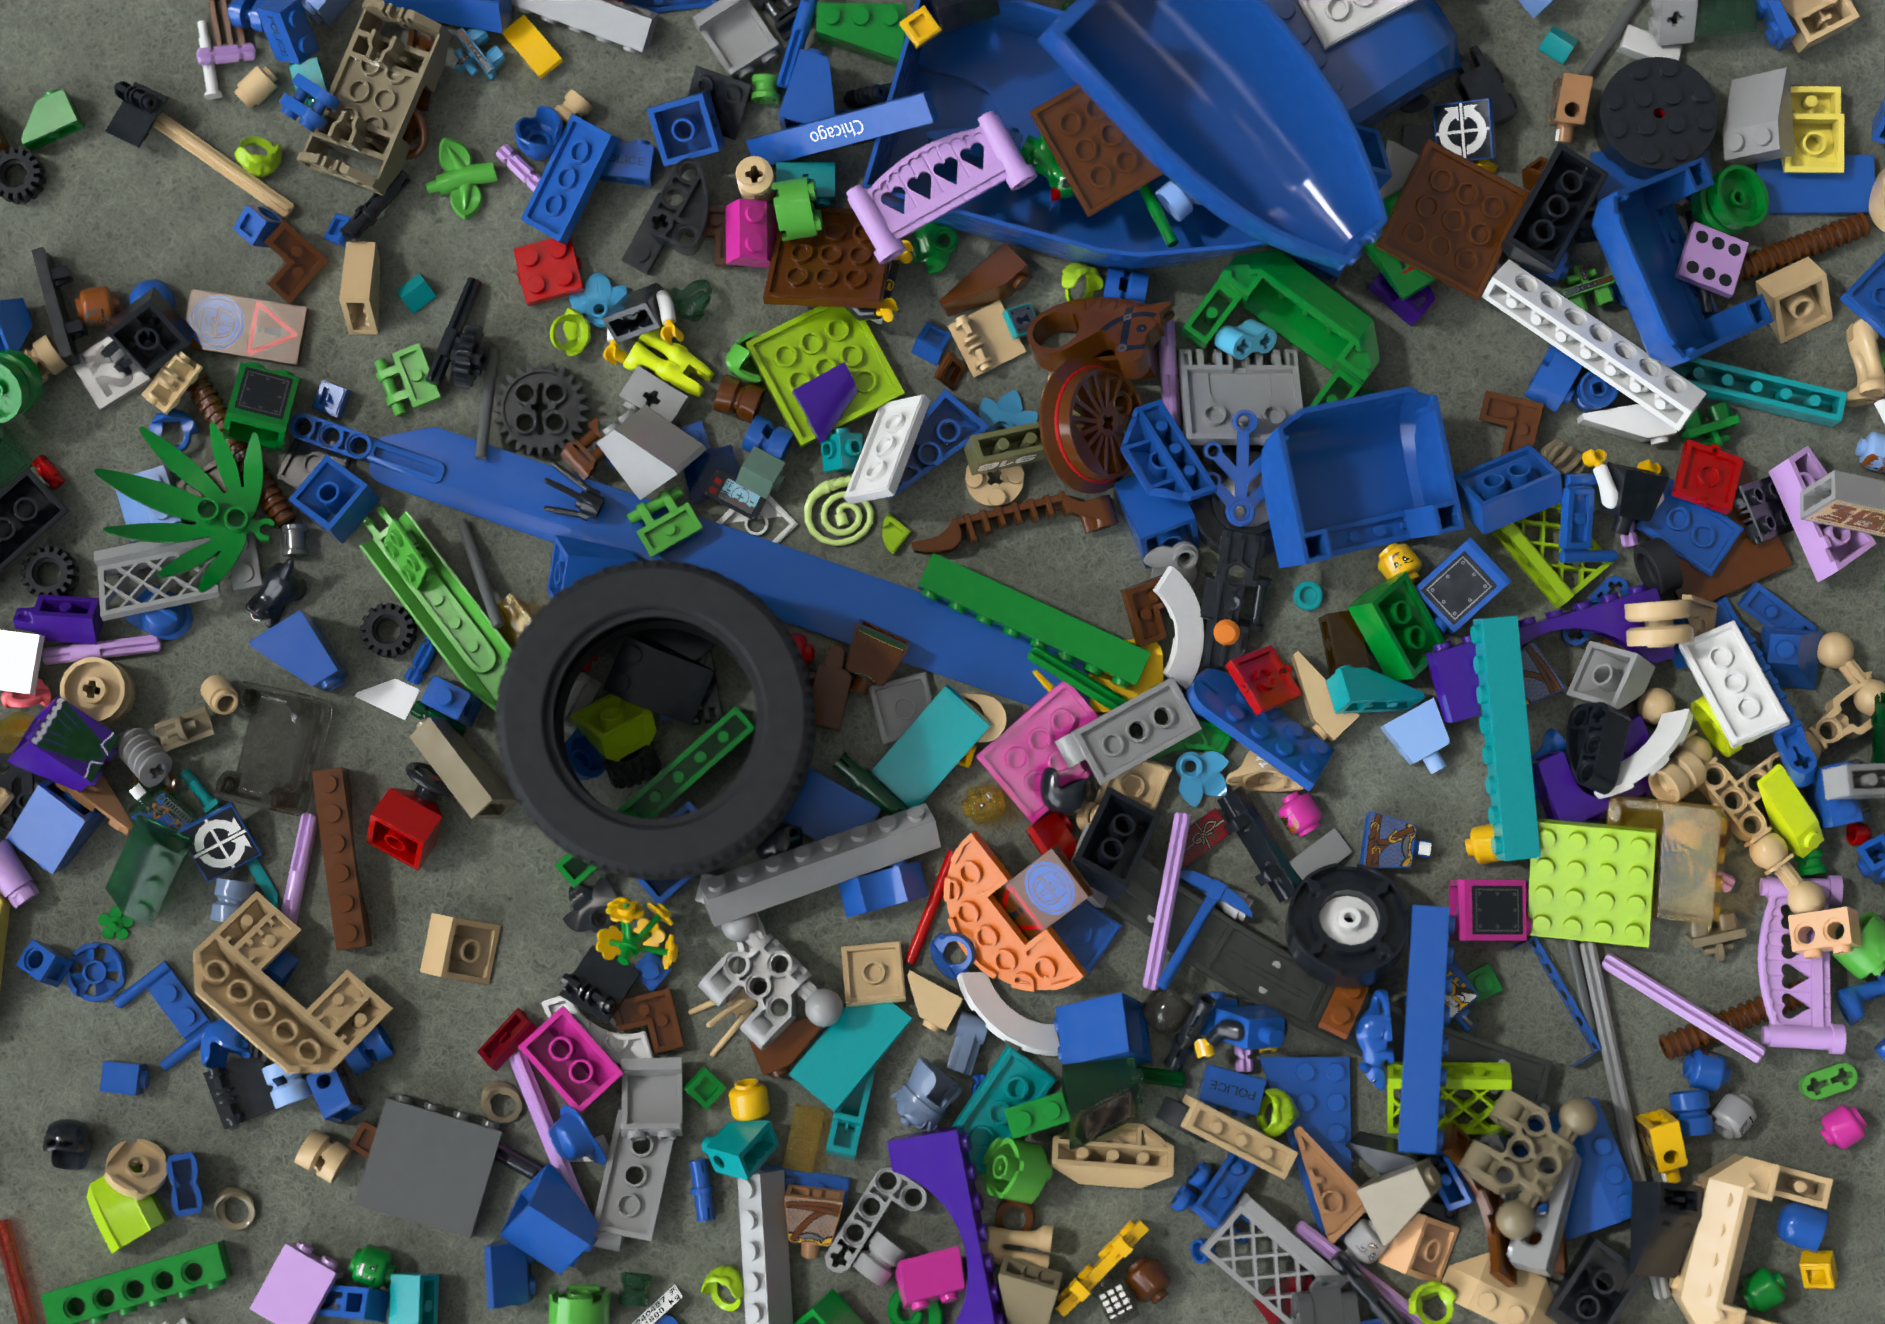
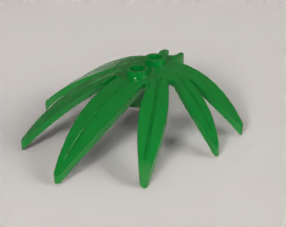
M214 422L210 423L214 458L220 476L227 488V492L223 493L214 481L188 456L165 439L141 426L139 427L141 435L160 460L181 480L206 497L201 498L183 489L146 477L95 468L94 473L100 479L132 500L163 514L196 522L195 525L180 523L127 524L104 527L103 531L112 536L150 543H180L210 538L209 542L182 554L157 573L159 578L179 575L201 566L221 552L209 565L201 579L198 590L200 593H204L222 581L233 569L244 549L248 533L256 535V538L263 543H270V537L263 535L261 529L265 526L275 528V522L268 518H263L259 521L253 519L259 506L263 487V458L258 435L254 432L248 444L244 462V487H241L238 468L230 447Z

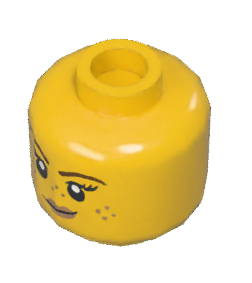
M1397 542L1393 543L1379 554L1378 569L1387 580L1404 571L1408 573L1413 584L1419 580L1420 575L1418 573L1422 568V561L1407 544L1399 545Z

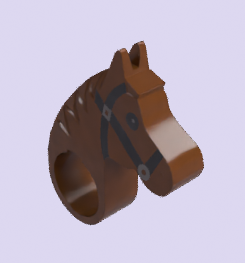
M1108 297L1071 300L1056 305L1034 318L1028 327L1027 339L1035 361L1045 370L1054 372L1060 365L1070 359L1083 356L1094 357L1110 349L1117 358L1123 377L1128 380H1134L1143 377L1149 371L1152 347L1162 336H1165L1164 325L1175 316L1174 311H1168L1172 307L1169 301L1148 305L1135 300ZM1062 331L1077 333L1069 343L1056 348L1042 347L1044 341L1055 333Z

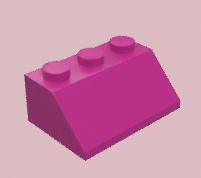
M565 1006L556 1011L518 1046L566 1102L578 1111L579 1114L591 1106L624 1074Z

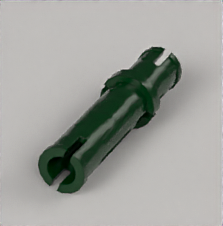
M1885 692L1880 693L1881 698L1878 694L1874 697L1875 711L1871 716V725L1874 727L1871 764L1885 763Z
M846 753L833 765L834 769L836 768L853 783L852 787L855 790L859 788L888 815L908 809L870 776L871 772L868 769H862Z

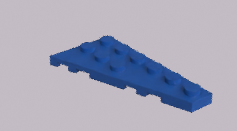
M1259 1057L1269 1088H1278L1285 1091L1294 1100V1104L1299 1112V1117L1284 1133L1289 1147L1298 1152L1295 1159L1298 1174L1309 1201L1318 1232L1327 1239L1293 1130L1300 1125L1352 1179L1351 1150L1345 1146L1351 1139L1350 1057ZM1352 1226L1345 1233H1343L1337 1240H1345V1235L1352 1228Z

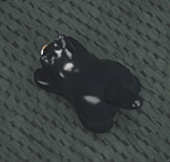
M292 558L287 559L284 563L274 564L265 573L263 586L246 604V610L251 613L252 619L255 621L265 620V625L268 628L278 624L287 603L293 600L299 601L306 595V582L298 579L292 573L294 569V560Z

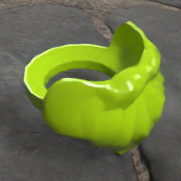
M249 136L242 139L234 153L236 160L243 166V169L247 170L249 174L257 179L264 178L275 172L282 162L281 145L277 143L273 147L269 141L258 136ZM249 145H258L263 147L268 155L251 154L245 148Z
M1072 262L1062 270L1061 283L1063 288H1065L1067 302L1074 300L1071 296V289L1082 275H1086V290L1081 299L1092 298L1094 291L1104 287L1103 279L1097 268L1090 267L1085 263Z
M568 307L564 315L558 316L550 327V340L553 346L559 350H564L569 357L580 354L591 340L590 322L583 317L579 310ZM565 321L563 330L568 341L562 344L556 338V329L561 322Z
M1266 1088L1264 1093L1267 1096L1261 1100L1256 1119L1259 1128L1264 1131L1266 1136L1276 1138L1288 1130L1299 1117V1112L1294 1104V1100L1285 1091L1278 1088ZM1272 1103L1274 1110L1271 1123L1268 1125L1265 1120V1111L1267 1106Z
M730 1264L715 1267L706 1275L701 1293H710L712 1300L721 1309L735 1311L741 1306L744 1297L743 1276L739 1268ZM719 1283L729 1288L733 1297L737 1299L736 1302L730 1303L721 1297Z
M1430 1281L1416 1287L1411 1293L1410 1298H1408V1311L1411 1315H1418L1424 1324H1447L1452 1318L1454 1311L1453 1302L1457 1300V1295L1448 1285L1439 1281ZM1439 1295L1447 1311L1443 1319L1433 1321L1424 1315L1422 1301Z

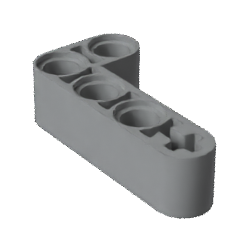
M891 1165L881 1167L872 1178L828 1248L825 1256L827 1267L835 1273H842L851 1266L891 1201L909 1211L922 1209L927 1201L925 1187L904 1175L893 1172ZM882 1173H893L897 1179L896 1184L891 1188L883 1187L879 1182V1177ZM911 1188L918 1189L922 1194L921 1201L917 1204L908 1203L905 1199L907 1190ZM868 1198H875L880 1203V1210L877 1213L869 1214L864 1210L863 1202ZM852 1224H859L864 1230V1235L858 1240L851 1239L847 1234V1228ZM842 1238L847 1245L856 1247V1249L852 1251L849 1247L844 1255V1259L847 1262H840L836 1265L833 1263L834 1256L831 1254L833 1252L836 1254L840 1252L844 1243L838 1241Z

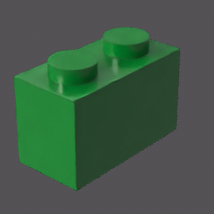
M1065 1090L1004 1109L1013 1139L1074 1120Z

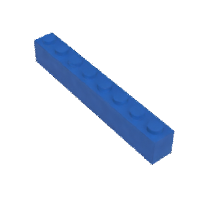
M1413 905L1411 910L1398 1152L1436 1155V1149H1442L1443 1130H1438V1117L1444 1118L1445 1099H1439L1440 1087H1446L1447 1068H1441V1058L1448 1054V1038L1443 1037V1025H1449L1450 1007H1444L1445 994L1451 995L1452 976H1446L1447 964L1453 963V946H1448V934H1454L1455 916L1449 915L1450 907Z

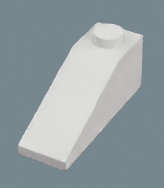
M1639 404L1583 413L1577 418L1579 425L1641 443L1650 441L1651 446L1668 443V438L1677 433L1675 428Z

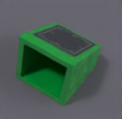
M255 362L240 363L225 416L224 438L249 444L252 434L256 432L261 447L281 452L300 377H296L293 373L286 370H277L276 372L265 369L263 365Z

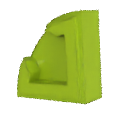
M888 513L883 521L882 537L885 547L894 555L911 534V531Z

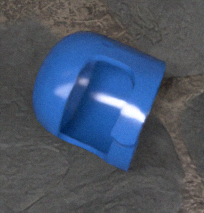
M1791 1201L1779 1213L1776 1226L1777 1234L1784 1242L1817 1254L1826 1229L1829 1211L1801 1202Z

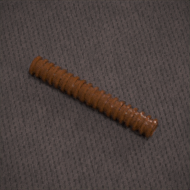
M1857 212L1855 216L1849 215L1846 219H1839L1838 222L1832 221L1829 223V226L1824 224L1821 228H1814L1812 232L1808 230L1803 235L1797 234L1795 238L1789 237L1786 241L1780 240L1778 245L1772 243L1769 247H1762L1761 251L1756 249L1752 254L1747 252L1737 284L1741 283V280L1748 281L1750 276L1756 278L1758 274H1766L1767 270L1772 272L1776 267L1778 269L1783 268L1784 264L1789 266L1793 261H1800L1801 258L1804 259L1810 257V255L1816 256L1818 252L1824 253L1827 249L1833 250L1835 246L1841 247L1844 245V242L1849 244L1852 240H1860L1861 236L1866 238L1870 234L1869 221L1862 212Z
M199 374L195 383L190 385L186 391L190 392L189 397L191 399H195V406L200 407V414H205L204 420L210 423L214 422L223 434L228 406L222 404L224 400L222 397H218L219 392L213 389V383L208 382V375ZM225 438L237 468H240L238 472L242 476L244 474V462L248 444ZM263 465V487L259 505L264 506V513H269L268 519L275 522V529H281L282 525L294 522L298 514L292 511L293 507L291 504L286 503L287 497L282 496L283 491L277 488L278 483L272 481V474L267 473L268 468Z
M1801 978L1797 980V983H1789V987L1783 986L1791 989L1805 980ZM1790 994L1782 996V1002L1785 1005L1782 1009L1783 1015L1787 1014V1010L1795 1011L1797 1006L1799 1008L1805 1006V1004ZM1756 996L1754 1001L1746 1000V1004H1737V1008L1731 1006L1727 1012L1721 1010L1719 1015L1716 1013L1712 1014L1739 1032H1743L1745 1027L1747 1029L1752 1028L1753 1024L1760 1025L1762 1020L1765 1022L1769 1021L1763 999L1760 996ZM1686 1024L1685 1029L1677 1028L1675 1033L1674 1031H1669L1667 1036L1664 1034L1659 1036L1661 1050L1669 1060H1673L1675 1055L1678 1057L1683 1056V1052L1691 1053L1692 1048L1700 1049L1702 1044L1706 1047L1710 1041L1713 1043L1718 1041L1715 1037L1691 1024Z

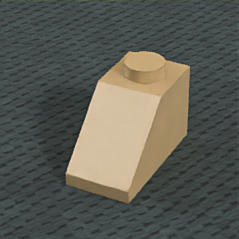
M910 970L907 977L919 1017L925 1019L922 1025L936 1033L939 1032L940 1028L946 1031L963 998Z

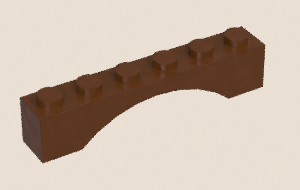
M344 767L312 771L336 951L373 946L369 916L361 888L355 852L349 771Z

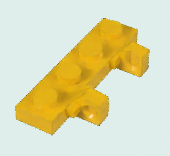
M1140 1219L1135 1223L1132 1220L1127 1222L1119 1231V1234L1099 1251L1097 1255L1100 1259L1093 1266L1088 1263L1072 1282L1058 1293L1056 1297L1058 1302L1055 1305V1309L1065 1317L1080 1301L1083 1302L1091 1294L1090 1290L1122 1257L1126 1258L1131 1253L1133 1246L1149 1231V1228Z

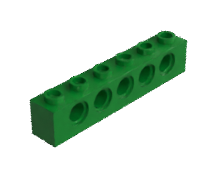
M222 1240L49 1291L40 1296L48 1324H78V1322L89 1319L90 1324L109 1319L107 1313L117 1310L121 1316L137 1311V1305L148 1302L149 1307L167 1302L166 1296L177 1293L178 1298L197 1293L195 1287L206 1284L209 1290L225 1285V1279L232 1276L233 1273L225 1243ZM193 1263H198L203 1269L200 1279L195 1278L191 1274V1265ZM164 1271L169 1272L173 1276L171 1287H167L162 1283L161 1277ZM135 1280L140 1281L144 1286V1292L141 1296L135 1294L132 1289V1284ZM105 1289H109L114 1293L115 1299L113 1304L105 1302L103 1298ZM76 1297L81 1298L85 1303L83 1313L76 1311L74 1308Z

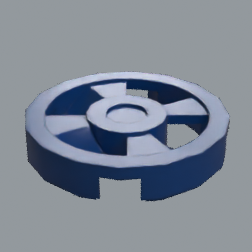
M93 942L83 944L71 954L72 957L70 959L74 963L65 978L73 994L90 1002H99L110 999L120 991L125 983L127 969L125 960L117 949L110 944ZM95 948L108 950L103 961L95 960ZM75 962L84 965L82 973H73ZM109 971H118L120 974L118 983L108 978ZM90 984H95V996L86 994Z

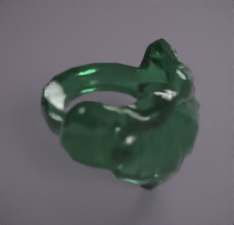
M699 279L687 285L683 290L676 287L671 289L674 310L679 316L692 322H697L704 317V310L709 305L712 293V286L709 281ZM699 288H706V291L699 290L693 296L689 297L690 294Z

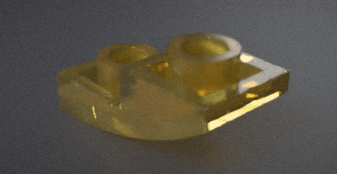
M795 1104L782 1168L812 1173L825 1109Z

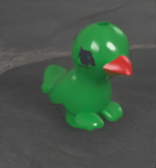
M1029 134L1020 153L1027 165L1032 164L1034 170L1045 176L1051 188V202L1058 201L1061 198L1073 197L1075 195L1041 134L1038 139Z

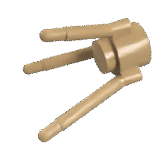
M744 988L727 1003L729 1007L706 1024L710 1028L732 1012L736 1017L742 1014L710 1052L711 1057H714L724 1047L744 1021L753 1013L752 1009L757 1006L755 1000L747 995ZM709 1000L690 1009L688 1013L693 1015L715 1004L712 1000Z

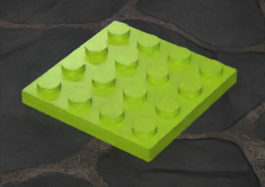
M817 306L745 342L746 349L751 351L750 356L789 429L794 433L793 436L800 448L816 441L817 438L808 425L807 417L792 391L839 364L845 362L858 392L833 429L841 428L877 410L884 404L903 397L905 394L867 322L856 320L845 307Z
M1537 818L1541 857L1530 858L1527 917L1531 918V934L1528 936L1649 948L1657 829Z

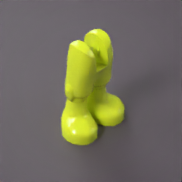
M661 328L641 334L639 340L628 354L623 367L633 371L637 366H644L654 371L656 376L662 381L668 382L688 394L700 397L704 392V388L689 378L690 373L692 372L706 381H711L714 372L691 354L685 346L678 343H672L673 345L670 346L661 338ZM646 347H651L658 350L659 352L663 353L668 358V360L659 358Z

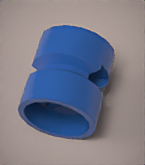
M1108 267L1103 297L1130 299L1145 303L1149 273L1132 271L1128 275L1124 269ZM1119 286H1127L1126 292L1118 290Z
M1589 371L1574 385L1573 389H1575L1572 400L1574 405L1584 413L1600 411L1616 398L1618 390Z
M757 414L747 430L741 449L751 452L753 447L756 446L784 461L794 440V433L781 425L775 428L773 421Z
M380 1023L345 1058V1061L356 1075L373 1067L374 1060L381 1062L395 1054L394 1046Z
M1697 1089L1669 1093L1671 1111L1677 1113L1675 1118L1679 1121L1682 1137L1714 1133L1712 1115L1706 1112L1711 1107L1708 1090Z

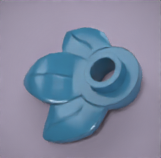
M596 272L588 278L585 284V291L570 295L569 299L572 308L579 310L582 315H585L590 324L603 328L606 327L602 320L603 316L628 294L625 285L612 287L607 276ZM605 309L603 313L595 314L598 310Z
M1016 390L1004 394L997 403L989 398H983L979 408L980 419L990 427L987 429V432L996 431L999 427L1006 429L1034 423L1038 419L1037 412L1022 411V402Z
M1190 751L1180 755L1176 762V771L1181 777L1179 792L1183 799L1192 807H1197L1203 793L1209 796L1226 795V781L1220 771L1228 765L1229 761L1222 754L1215 751H1208L1201 755ZM1194 761L1197 765L1195 771L1188 772L1185 769L1186 762Z

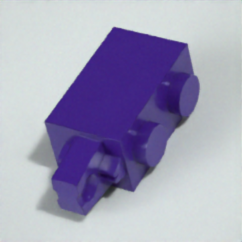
M39 594L35 607L17 608L13 618L15 629L35 632L37 635L45 636L44 641L97 644L103 628V620L100 617L99 598Z

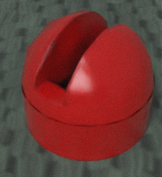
M1862 822L1850 823L1846 828V840L1851 846H1861L1872 837L1871 828Z

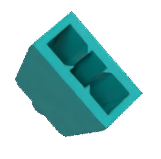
M769 1120L729 1122L715 1137L707 1136L702 1141V1151L704 1154H708L713 1169L716 1172L743 1180H749L779 1146Z

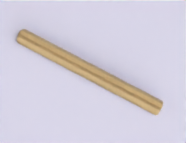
M162 112L153 124V127L281 217L286 218L291 215L294 209L292 202L255 176L249 174V172Z

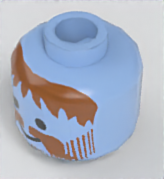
M1873 431L1865 439L1861 438L1859 440L1855 454L1860 456L1859 462L1861 467L1885 473V434Z

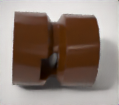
M726 374L716 394L713 410L728 416L736 413L737 419L751 424L759 413L765 395V388L752 383L744 386L741 379Z

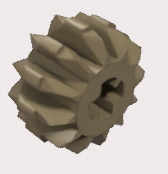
M1555 439L1548 445H1545L1540 451V455L1561 473L1563 488H1565L1563 477L1566 473L1588 472V467L1582 460V454L1578 453L1575 447H1571L1566 441L1562 442L1559 439Z

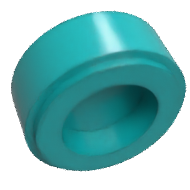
M1313 581L1301 582L1293 591V602L1303 611L1316 609L1323 600L1321 587Z

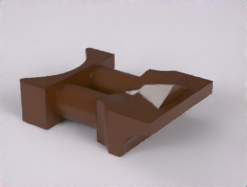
M595 418L588 424L591 429L579 441L568 442L565 449L560 453V456L584 481L596 472L598 462L606 456L599 446L591 453L587 450L595 441L603 438L600 433V421L598 418Z

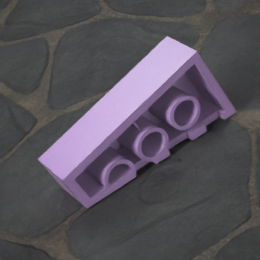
M1809 446L1804 447L1768 471L1817 582L1838 572L1877 544L1870 534L1800 519V491L1828 474Z

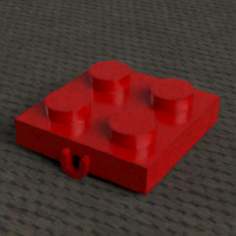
M570 237L567 245L551 238L513 249L518 268V282L522 285L525 302L528 307L585 291L580 273L582 263L579 256H576L572 237Z
M1688 439L1683 445L1671 495L1727 515L1732 511L1744 458L1721 451L1722 448L1719 445L1712 444L1707 446Z
M1272 645L1232 659L1225 665L1256 716L1295 701L1302 695L1291 677V667L1283 664ZM1286 668L1288 672L1284 673L1283 669Z

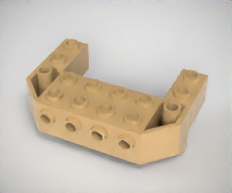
M1733 1154L1700 1174L1698 1180L1694 1181L1692 1185L1702 1186L1701 1219L1676 1278L1669 1279V1288H1672L1671 1295L1689 1324H1784L1746 1314L1747 1310L1733 1304L1757 1198L1772 1201L1773 1196H1778L1827 1209L1833 1179L1739 1154Z

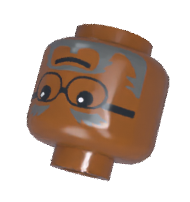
M107 286L82 289L79 297L75 298L79 319L84 320L91 327L108 324V321L116 316L115 312L121 311L118 294L111 295V291Z

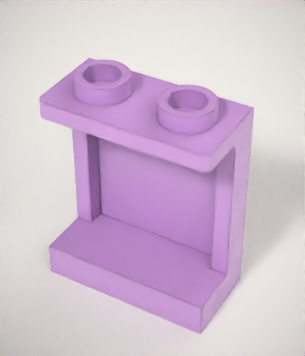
M298 1241L297 1244L285 1243L250 1309L274 1324H312L337 1278H342L345 1272L338 1268L339 1263L328 1256L320 1258L312 1253L314 1251L313 1247L302 1241Z

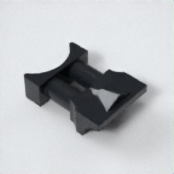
M755 0L761 11L766 9L774 19L775 29L784 41L789 39L800 3L795 0H781L786 7L785 10L781 11L775 3L778 0Z

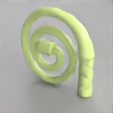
M853 473L822 482L807 497L804 505L805 524L810 534L819 542L831 546H844L855 543L867 534L873 524L874 511L869 501L861 502L867 511V521L862 530L852 537L832 540L821 535L815 529L812 522V508L816 500L822 495L831 493L830 491L848 487ZM846 491L831 495L823 504L820 513L823 526L828 532L836 536H846L854 533L861 526L863 514L861 509L855 504L844 502L836 509L837 515H835L837 526L842 527L849 524L846 512L843 513V510L846 508H850L855 512V522L845 529L834 528L829 523L827 517L829 507L834 501L844 498Z

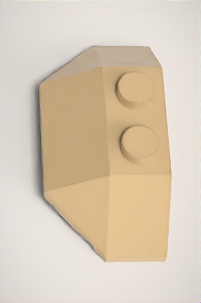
M1081 1120L1061 1134L1053 1137L1051 1166L1078 1184L1141 1189L1173 1176L1174 1146L1169 1142L1166 1143L1146 1125L1122 1122L1083 1142V1120Z
M1489 1252L1449 1265L1441 1283L1453 1289L1457 1295V1300L1454 1303L1498 1324H1558L1545 1315L1553 1299L1547 1279L1536 1273L1517 1269V1285L1506 1287L1490 1275Z

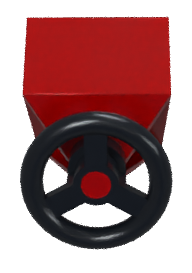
M411 762L407 764L405 770L408 777L417 784L415 790L388 789L370 816L366 843L419 871L438 840L442 815L436 805V800L439 795L445 797H454V795L431 765L422 762Z

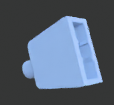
M1434 698L1380 727L1409 765L1423 759L1431 774L1447 766L1438 750L1450 744V740Z

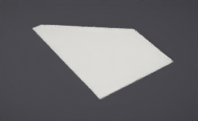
M395 678L359 691L355 694V697L406 720L420 690Z

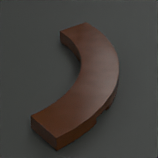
M1451 1122L1444 1124L1442 1152L1458 1166L1472 1141L1457 1125ZM1462 1173L1476 1198L1483 1217L1490 1253V1275L1506 1287L1517 1285V1268L1513 1266L1508 1257L1510 1239L1500 1232L1496 1224L1498 1209L1505 1202L1500 1195H1497Z

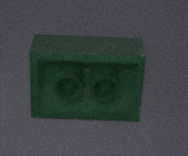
M140 814L138 815L105 888L123 915L150 928L152 927L168 900L194 840Z

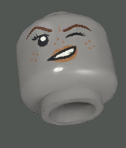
M1366 1218L1360 1219L1345 1235V1244L1348 1247L1346 1253L1357 1263L1361 1261L1368 1264L1374 1263L1390 1246V1243L1385 1246L1382 1245L1371 1220Z

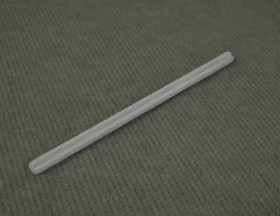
M1583 942L1579 945L1598 1038L1602 1047L1601 1052L1626 1169L1631 1181H1646L1596 943ZM1649 1276L1653 1296L1656 1299H1666L1671 1296L1667 1278Z

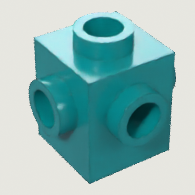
M849 428L832 430V434L828 435L827 439L821 443L824 473H848L854 471L863 449L862 433H850Z

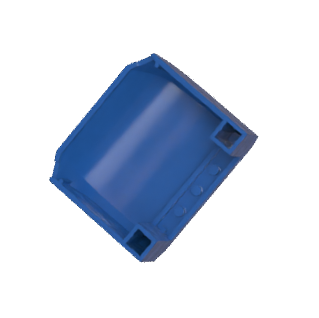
M1264 0L1285 22L1311 55L1342 101L1352 123L1370 128L1461 69L1458 35L1435 0H1418L1325 51L1296 0Z
M1703 157L1618 190L1599 200L1591 225L1648 356L1670 368L1774 322L1763 294L1719 312L1711 294L1713 313L1702 315L1698 287L1675 278L1687 237L1672 204L1715 184Z
M1407 386L1300 408L1279 425L1265 442L1261 457V473L1266 508L1279 568L1309 564L1333 558L1332 556L1408 539L1465 529L1437 395H1428L1419 392L1418 389Z

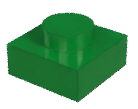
M1485 963L1465 974L1478 993L1475 1004L1503 990L1489 963Z
M703 1066L683 1089L707 1110L727 1087Z

